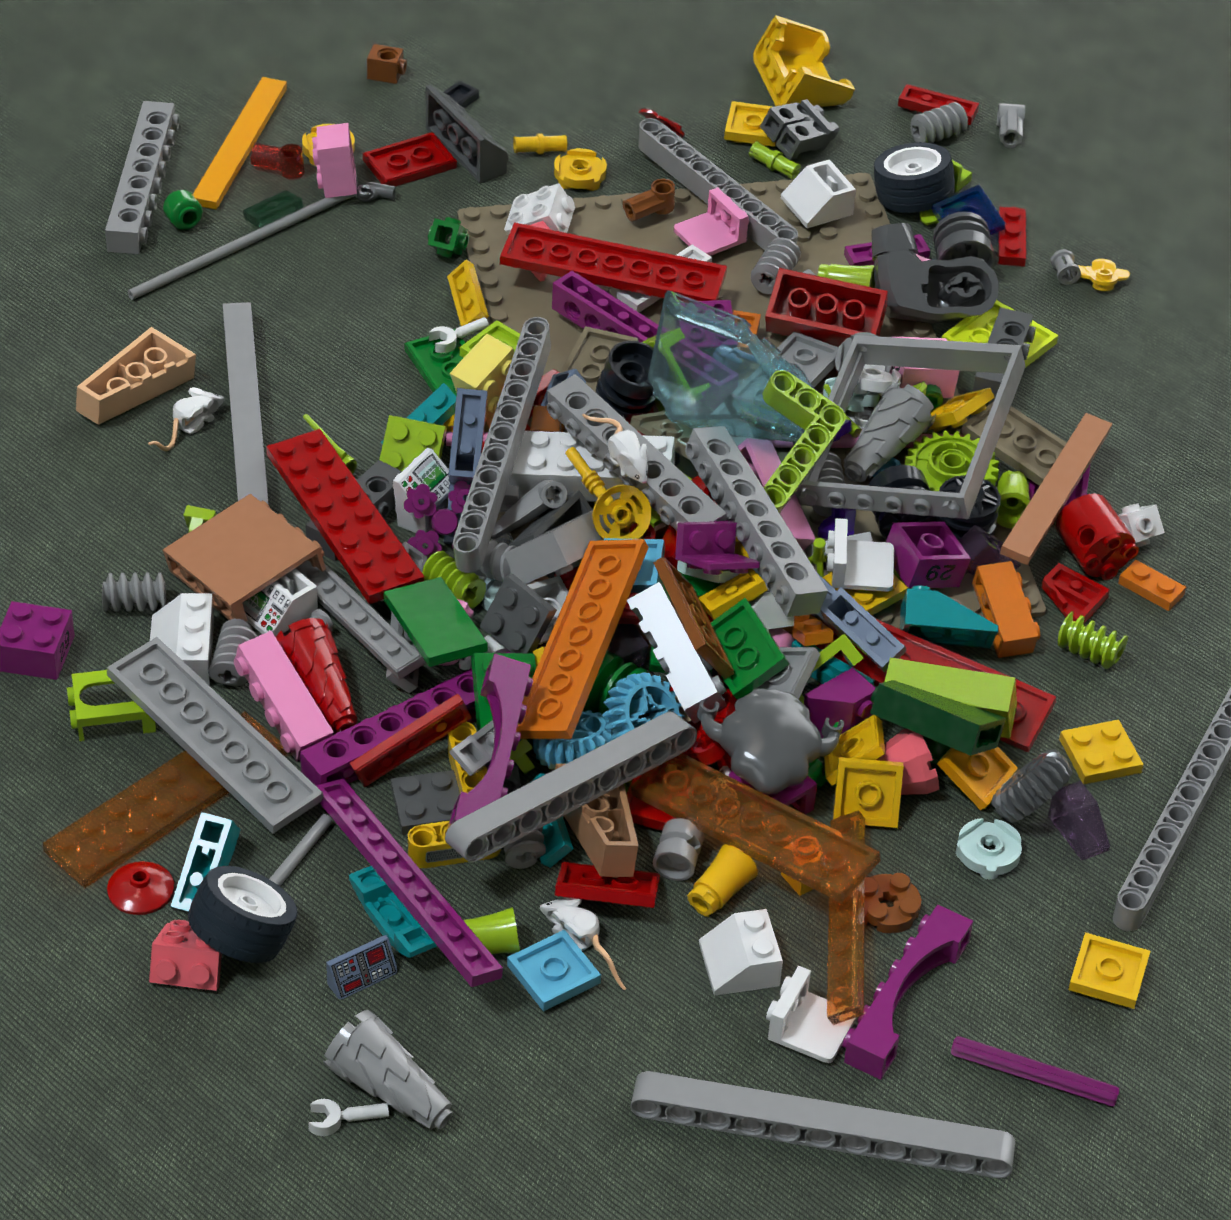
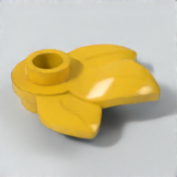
M1095 259L1092 261V266L1079 265L1081 270L1080 277L1090 279L1093 282L1092 287L1100 291L1113 290L1114 285L1118 281L1127 280L1130 276L1128 270L1116 269L1115 263L1108 259Z

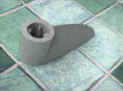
M550 479L538 483L495 523L492 538L495 539L525 525L550 508L562 506L567 499L565 486L560 482ZM548 488L557 490L554 493L556 497L554 500L546 499Z

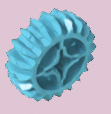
M646 672L628 675L627 678L620 679L615 683L616 687L608 691L611 698L603 702L609 708L602 716L609 719V723L604 728L612 730L613 734L610 740H614L669 711L676 713L682 719L686 717L679 713L681 704L676 702L675 692L669 691L670 683L666 681L661 682L660 676H651L650 673ZM649 713L647 717L638 718L639 715Z
M591 710L582 712L572 739H533V750L536 754V759L540 760L541 765H548L549 769H555L556 763L567 764L612 741L610 740L613 734L612 730L604 728L609 723V719L602 716L600 712L592 713Z

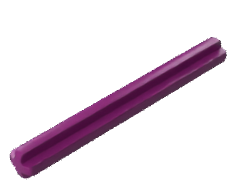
M956 1036L951 1047V1054L953 1056L1099 1103L1114 1106L1118 1099L1119 1088L1115 1085L974 1040Z

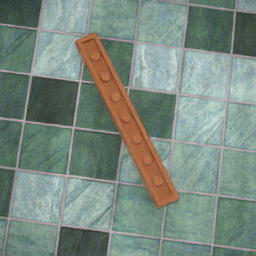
M1085 413L1003 543L1000 554L1025 565L1029 564L1108 436L1113 423Z

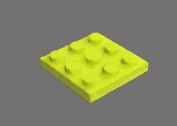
M996 300L990 310L982 315L964 318L944 333L942 338H947V341L988 343L1000 308L1014 309ZM1033 320L1031 326L1036 327L1033 342H1027V344H1030L1027 359L1024 360L1026 367L1055 346L1058 341V334Z

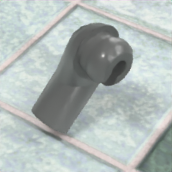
M368 182L357 188V197L364 202H369L379 197L393 200L396 195L395 186L376 182Z

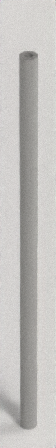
M355 194L321 199L127 291L128 296L131 300L139 298L355 196Z

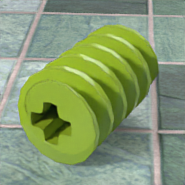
M438 551L432 554L423 566L422 574L424 575V581L442 577L456 599L467 602L471 609L475 608L483 600L486 593L484 579H479V576L474 572L465 573L457 569L455 559L446 552Z
M1073 611L1070 612L1061 625L1058 635V646L1062 649L1069 647V651L1072 654L1079 652L1080 657L1083 659L1090 657L1091 662L1094 664L1101 662V666L1104 669H1109L1116 664L1126 648L1128 636H1123L1118 642L1116 641L1117 631H1112L1107 637L1105 636L1106 626L1102 625L1098 631H1094V620H1091L1087 626H1084V616L1080 615L1076 621H1073Z

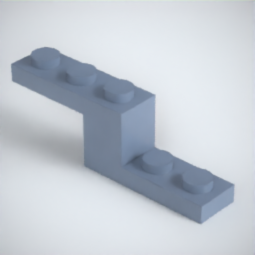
M457 388L448 472L450 481L449 492L454 490V485L458 481H465L468 485L472 484L482 453L488 397L486 390ZM464 495L463 500L466 501L467 496ZM448 498V507H447V509L452 510V509H451V503H452V501L449 500V498ZM455 513L459 524L462 513ZM454 532L450 535H444V544L453 545Z
M819 575L828 593L820 612L815 615L831 628L838 637L845 634L851 643H854L885 672L888 669L890 657L899 659L907 651L905 646L842 587L836 591Z

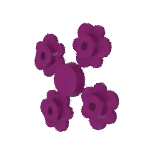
M465 481L455 483L454 490L448 494L449 500L452 501V510L444 508L436 511L434 502L437 501V495L430 492V488L426 484H420L416 489H409L406 493L408 499L403 504L404 509L409 513H413L414 517L418 519L424 515H433L432 527L435 531L425 532L424 530H418L415 533V537L409 538L407 543L426 555L427 559L432 554L441 551L442 547L437 543L439 541L438 534L450 535L454 532L453 537L455 536L458 527V517L455 513L463 512L466 502L463 500V496H468L471 484L468 485ZM419 499H423L424 503L422 505L419 504ZM424 543L428 545L426 549L422 547Z

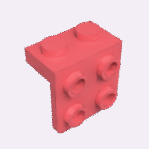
M173 920L163 927L152 943L149 982L217 991L220 983L222 953L202 941L191 929L188 921Z

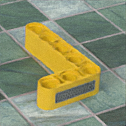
M465 722L448 733V757L451 769L455 772L460 793L461 791L470 792L487 773V768L485 767L478 773L470 776L449 753L452 748L477 732L475 726L470 722ZM450 821L422 824L410 829L408 833V856L419 868L468 862L446 843L445 835ZM501 849L480 860L491 859L496 857L497 855H499Z

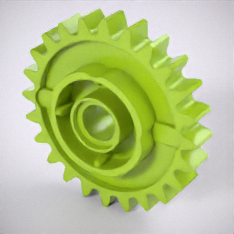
M944 430L943 436L933 432L931 439L927 436H922V443L915 441L914 447L908 449L905 465L914 466L921 470L930 490L939 491L946 480L967 474L980 438L970 440L969 433L961 437L959 431H956L954 435H949L947 430ZM993 452L984 477L985 480L990 481L994 486L998 480L999 461L995 460V452Z

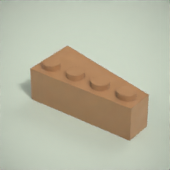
M556 763V765H555V770L558 769V768H560L561 766H563V765H565V764H557V763ZM623 784L564 815L600 877H633L638 841Z

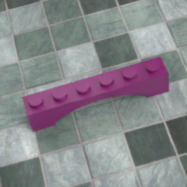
M494 653L486 669L480 694L487 698L493 717L494 747L492 758L483 779L470 792L461 791L453 805L448 828L455 821L507 795L508 788L503 787L505 778L509 779L514 765V760L509 758L511 750L515 751L519 743L521 733L516 732L518 723L522 724L527 705L522 704L524 696L528 697L533 683V678L529 677L530 664Z
M938 904L930 916L924 915L918 927L916 938L911 936L908 939L903 951L904 956L901 960L895 959L888 974L889 979L886 983L882 981L879 983L873 996V1003L871 1006L866 1004L858 1018V1026L856 1029L850 1028L842 1044L846 1048L844 1063L880 1080L883 1078L897 1054L900 1035L893 1032L892 1018L899 1002L907 990L924 974L946 962L956 964L970 942L973 920Z

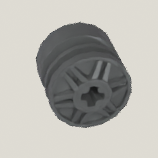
M956 212L947 215L939 221L933 233L937 260L948 261L972 256L983 259L993 269L995 256L990 232L986 221L980 215L972 212Z

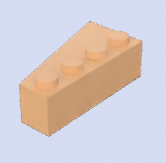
M150 327L77 386L76 411L98 425L194 379L196 354L153 327Z

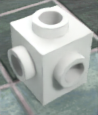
M1139 503L1121 508L1123 513L1118 516L1135 538L1137 547L1150 544L1149 538L1165 533L1157 505L1140 507Z

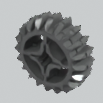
M1054 749L1041 753L1028 764H1025L1024 767L1002 784L993 795L992 804L996 808L995 811L1008 823L1017 822L1030 815L1068 782L1073 771L1067 759Z

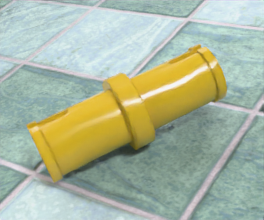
M543 133L529 137L514 136L513 150L514 153L537 152V154H544V152L550 151L566 152L567 137L566 135L544 136Z

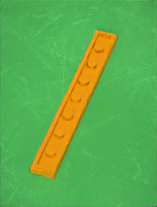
M267 77L261 78L193 193V196L202 207L217 210L287 90V81Z

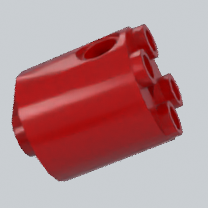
M1093 493L1078 497L1066 505L1058 515L1056 521L1058 534L1089 576L1110 580L1117 575L1120 568L1126 565L1139 552L1135 538L1103 495Z

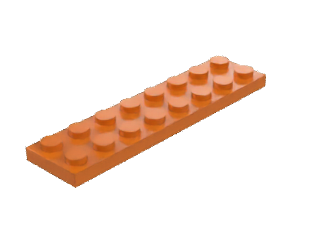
M644 539L589 541L532 677L533 683L528 697L525 696L522 704L527 705L522 724L518 723L516 732L521 733L520 739H572L649 548Z

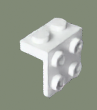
M560 183L552 186H543L538 191L527 195L521 194L513 201L504 230L507 234H510L514 222L531 225L544 221L551 230L567 233L575 210L574 201L570 196H567Z
M835 518L834 531H828L827 549H833V553H828L827 571H832V587L891 591L893 589L894 546L886 542L847 540L848 519Z
M798 966L792 978L789 976L785 978L780 990L781 997L779 1001L773 1000L769 1006L766 1020L770 1021L768 1040L822 1062L831 1063L841 1048L848 1030L855 1022L856 1012L808 992L811 970Z

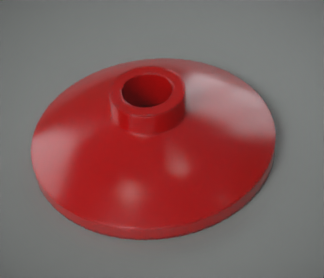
M147 861L129 863L119 868L110 877L107 885L108 898L114 907L124 913L132 915L150 914L160 910L171 900L174 894V880L170 872L159 864Z

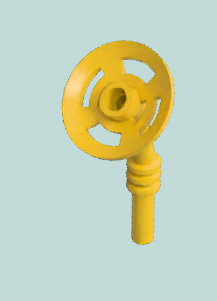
M569 448L565 452L566 456L582 476L581 481L589 493L595 494L598 498L593 508L592 520L599 536L602 539H639L642 537L651 521V506L645 494L630 485H616L606 490L604 488L605 483L595 470L590 469L576 448ZM621 492L620 498L615 500L612 498L611 495ZM632 495L640 502L642 513H638L635 502L630 499ZM627 502L630 504L632 508V513L630 509L625 506ZM607 514H609V517L612 520H614L613 524L609 522ZM600 515H602L605 525L610 529L609 533L603 529L600 523ZM632 521L638 524L631 533L620 536V529L628 527Z

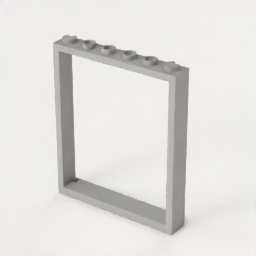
M855 335L828 398L840 406L844 413L865 364L1005 374L960 493L816 482L833 443L832 441L796 490L795 494L800 505L969 519L1026 367L1021 345Z

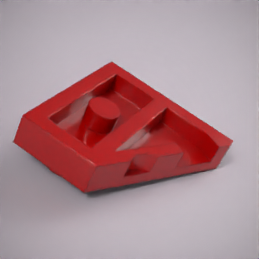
M1060 563L1044 577L1041 587L1065 617L1073 611V621H1076L1080 615H1083L1084 623L1108 599L1110 589Z

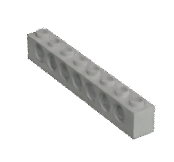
M143 101L105 229L107 252L140 254L142 244L147 243V227L152 226V210L157 208V194L161 193L162 188L161 177L165 178L166 175L165 161H170V145L174 146L175 130L179 129V114H175L174 103Z
M576 374L547 390V410L550 416L555 420L558 419L571 436H576L589 453L595 454L602 460L604 466L609 471H613L618 475L624 485H630L642 491L649 500L650 506L660 515L665 524H670L677 531V524L680 522L727 521V513ZM582 414L590 417L614 419L621 424L623 431L630 430L636 434L640 446L646 444L648 464L646 483L642 484L629 476L622 477L620 466H615L612 463L608 450V439L614 435L617 427L609 423L589 421Z
M725 426L693 428L689 441L686 443V455L696 468L699 477L704 481L712 498L727 513V521L737 523L736 537L742 543L749 558L760 561V568H757L775 597L777 604L780 605L786 617L819 613L828 593L827 588Z

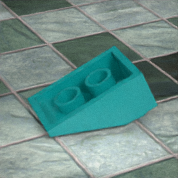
M918 585L913 586L912 589L907 588L901 604V630L933 644L981 648L991 647L998 633V625L941 592L930 590V587Z

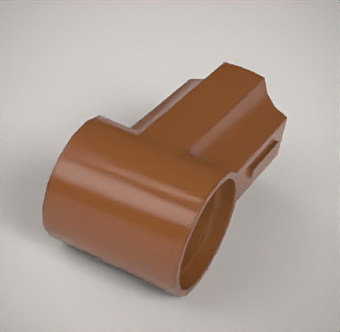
M657 179L651 184L650 190L624 200L623 209L627 218L633 222L652 213H671L675 207V184L669 179Z

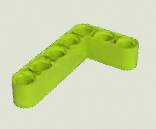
M779 370L772 374L762 393L763 399L766 404L805 431L763 487L779 513H781L834 440L846 419L845 413L840 406L785 370Z

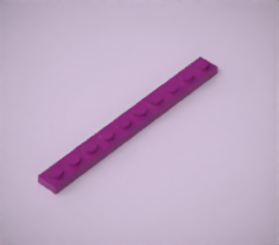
M344 779L315 785L323 792V799L320 802L322 807L471 987L502 979L503 967Z

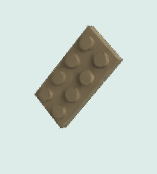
M994 401L984 411L974 415L962 425L961 433L963 435L969 433L971 440L981 437ZM1011 406L994 452L997 458L1015 470L1022 472L1027 478L1040 486L1067 442Z

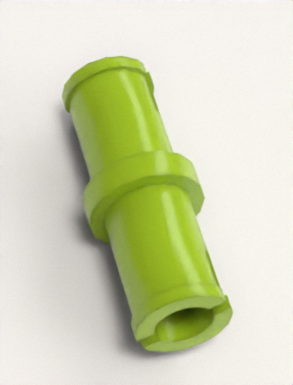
M758 141L751 146L750 151L752 152H749V156L766 164L769 170H777L790 179H795L798 176L800 170L797 169H801V165L784 157L782 152L778 150L773 151Z

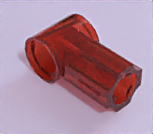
M256 143L252 148L251 165L255 167L281 171L282 176L287 179H298L305 173L303 150L297 144H286L280 148Z

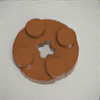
M878 874L860 880L855 895L854 909L859 920L866 926L867 922H869L871 925L877 926L876 931L898 933L909 929L913 925V921L918 918L921 909V896L917 888L910 883V878L906 874ZM890 900L893 902V906L888 907L886 903L880 902Z

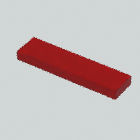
M457 693L350 762V765L362 785L366 787L472 717L463 699Z

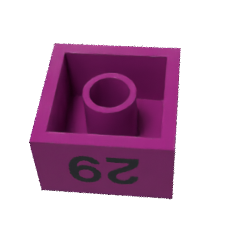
M945 522L893 523L886 543H891L894 546V569L908 588L918 585L930 588L960 587L971 557Z
M11 601L0 627V671L57 680L75 637L72 610Z

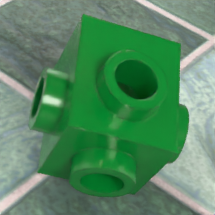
M445 217V221L434 218L433 225L429 229L427 245L437 249L436 254L452 258V254L461 256L462 250H465L468 246V229L460 225V220Z

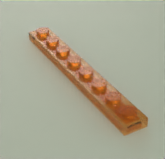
M859 810L830 821L827 1018L833 1025L864 1015L865 817Z

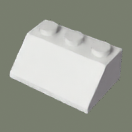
M181 593L152 615L150 641L158 637L209 686L210 676L208 672L212 659L214 630L212 593Z

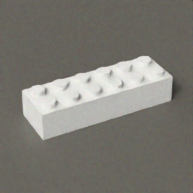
M544 431L524 432L508 485L519 486L520 497H523L541 481L550 479L562 483L567 490V495L580 490L586 501H597L598 498L595 494L589 493L581 481L582 476L565 454L569 448L575 447L590 469L595 470L605 483L604 488L606 490L613 486L624 484L618 475L613 471H609L604 466L602 460L595 454L589 453L576 436H571L569 432ZM642 435L675 465L674 437ZM548 488L546 498H553L554 500L556 498L554 493L557 490ZM621 492L611 495L614 500L620 498Z

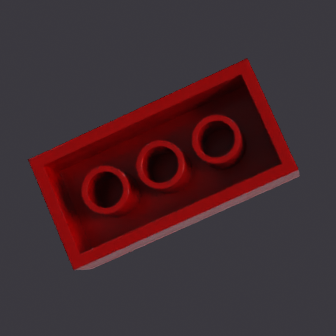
M779 268L765 315L766 332L790 336L793 332H797L839 347L842 342L855 333L868 332L879 337L888 307V291Z

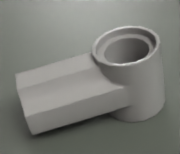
M999 103L997 126H1000V142L1005 147L1014 148L1017 144L1022 143L1025 105Z

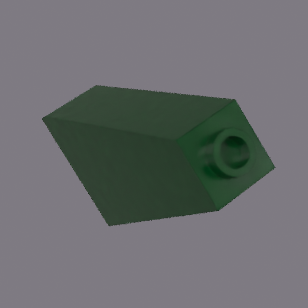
M895 680L879 683L871 697V702L873 703L871 714L970 756L997 748L1006 718Z

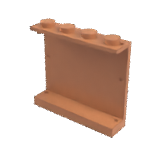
M248 494L163 549L170 572L194 592L212 593L213 607L228 620L243 619L247 622L242 603L308 560L314 568L317 567L322 572L326 570L323 561L324 551L321 545L315 540L311 541L299 527L294 528L282 514H276L265 501H259L252 494Z

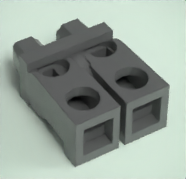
M808 99L802 100L801 103L770 107L760 125V128L773 142H777L776 146L789 160L797 159L799 154L805 151L826 149L829 141L835 139L840 130L835 122H828L824 118V110L819 105L813 106Z

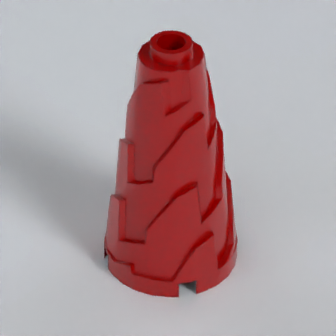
M306 618L288 625L291 632L284 636L281 630L277 634L276 639L334 733L354 726L357 723V715L351 702V693L345 681L347 677L337 655L338 650L327 622L325 625L323 619Z

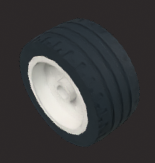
M925 142L903 144L884 151L876 158L874 163L877 197L881 205L887 209L902 213L923 212L945 204L954 194L953 162L949 151L942 146Z
M218 866L211 869L201 882L188 912V922L194 933L216 951L240 961L263 963L276 958L282 950L294 927L298 910L291 896L268 878L240 867Z

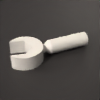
M483 317L460 326L455 331L445 326L436 327L429 332V341L443 340L442 342L435 343V352L448 353L455 349L457 338H463L487 328L489 323Z
M316 1100L310 1104L311 1112L326 1113L327 1118L323 1122H309V1131L318 1136H328L340 1128L341 1120L351 1122L389 1117L388 1104L381 1103L348 1107L341 1111L339 1105L332 1100Z

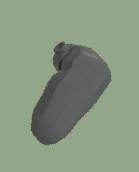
M906 223L887 224L872 230L874 280L877 289L888 291L886 316L895 319L935 324L982 315L993 307L998 297L999 282L994 270L983 259L969 256L948 261H921L916 255L918 254V249L911 225Z

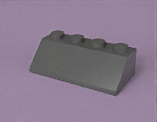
M430 84L427 85L426 129L437 136L452 156L479 183L507 174L509 158L506 149L501 147L493 139L492 135L487 133L479 125L478 121L474 120L464 107L460 106L452 97Z

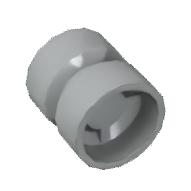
M682 818L666 822L653 858V866L661 876L674 881H683L689 879L694 874L698 855L704 841L702 828L696 823Z

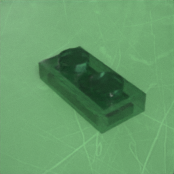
M285 190L244 209V219L258 228H262L302 209L303 202L302 198Z

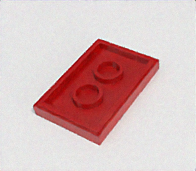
M433 132L363 153L364 163L380 183L395 187L457 168V160Z
M564 862L561 865L556 882L555 896L654 908L660 874L634 870L633 877H600L594 865Z

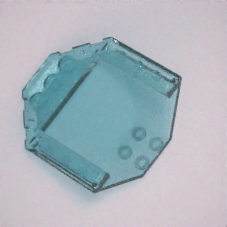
M668 290L664 297L648 374V380L653 387V394L666 409L665 415L673 423H681L692 429L725 426L729 434L733 436L797 442L805 430L766 404L762 393L772 374L779 370L790 372L812 387L804 372L795 363L791 366L786 359L779 356L781 351L768 339L763 337L759 340L757 335L751 332V324L744 318Z

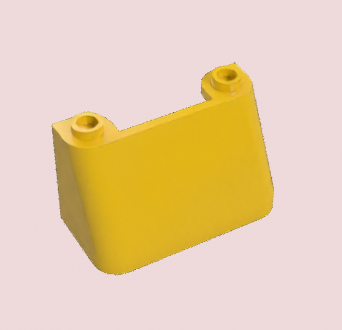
M777 15L774 16L755 47L753 60L775 106L801 103L805 99H808L813 106L843 105L852 98L855 91L850 80L841 79L839 82L832 80L822 61L830 52V43L825 31Z

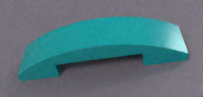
M372 866L349 874V881L370 919L380 933L388 937L391 946L399 953L411 958L437 947L435 942Z

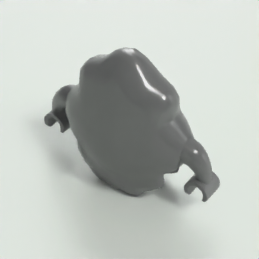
M755 688L750 694L738 699L735 703L736 711L727 716L722 724L714 721L719 709L718 702H715L713 709L709 710L704 707V700H701L697 711V717L701 720L705 733L713 741L718 742L731 757V770L751 784L757 791L766 795L778 794L787 787L803 782L808 776L809 764L818 757L829 755L835 750L844 727L843 720L840 719L838 726L835 728L830 726L829 718H826L821 731L824 738H821L817 727L810 721L809 709L794 694L775 689Z

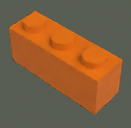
M1008 561L977 566L972 584L984 618L998 625V633L993 641L998 658L1033 653L1036 642L1040 639V628L1037 622H1033L1031 603L1029 598L1024 596L1022 577L1019 572L1015 571L1013 562Z

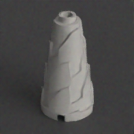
M901 382L893 383L886 389L882 399L861 431L856 444L844 459V473L849 480L863 482L867 478L870 479L893 456H896L921 434H925L933 425L936 414L931 416L930 412L934 407L920 390L909 384L904 388H899Z
M364 1010L355 1015L361 1023L354 1027L348 1021L338 1032L324 1055L328 1059L323 1061L324 1065L349 1084L353 1082L372 1096H378L405 1117L410 1116L431 1130L435 1127L442 1129L453 1116V1112L450 1111L452 1103L434 1085L435 1081L412 1060L413 1056L391 1035L393 1032L379 1017L370 1010Z

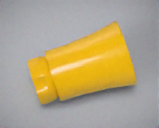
M724 844L704 874L694 883L693 889L687 895L689 904L699 914L709 917L716 910L721 909L742 887L757 877L758 869L755 862L741 848L732 844Z

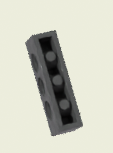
M1001 307L988 343L1021 345L1023 357L1026 360L1030 344H1027V342H1033L1036 327L1031 326L1033 315ZM977 372L973 392L991 388L996 397L1005 373Z
M378 460L357 479V482L385 519L396 506L393 480L402 471ZM310 520L306 524V537L311 541H317L324 551V556L336 561L338 558L312 520Z

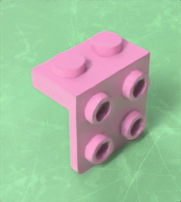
M717 187L709 190L707 212L675 224L674 233L688 246L693 244L711 256L747 241L749 216Z

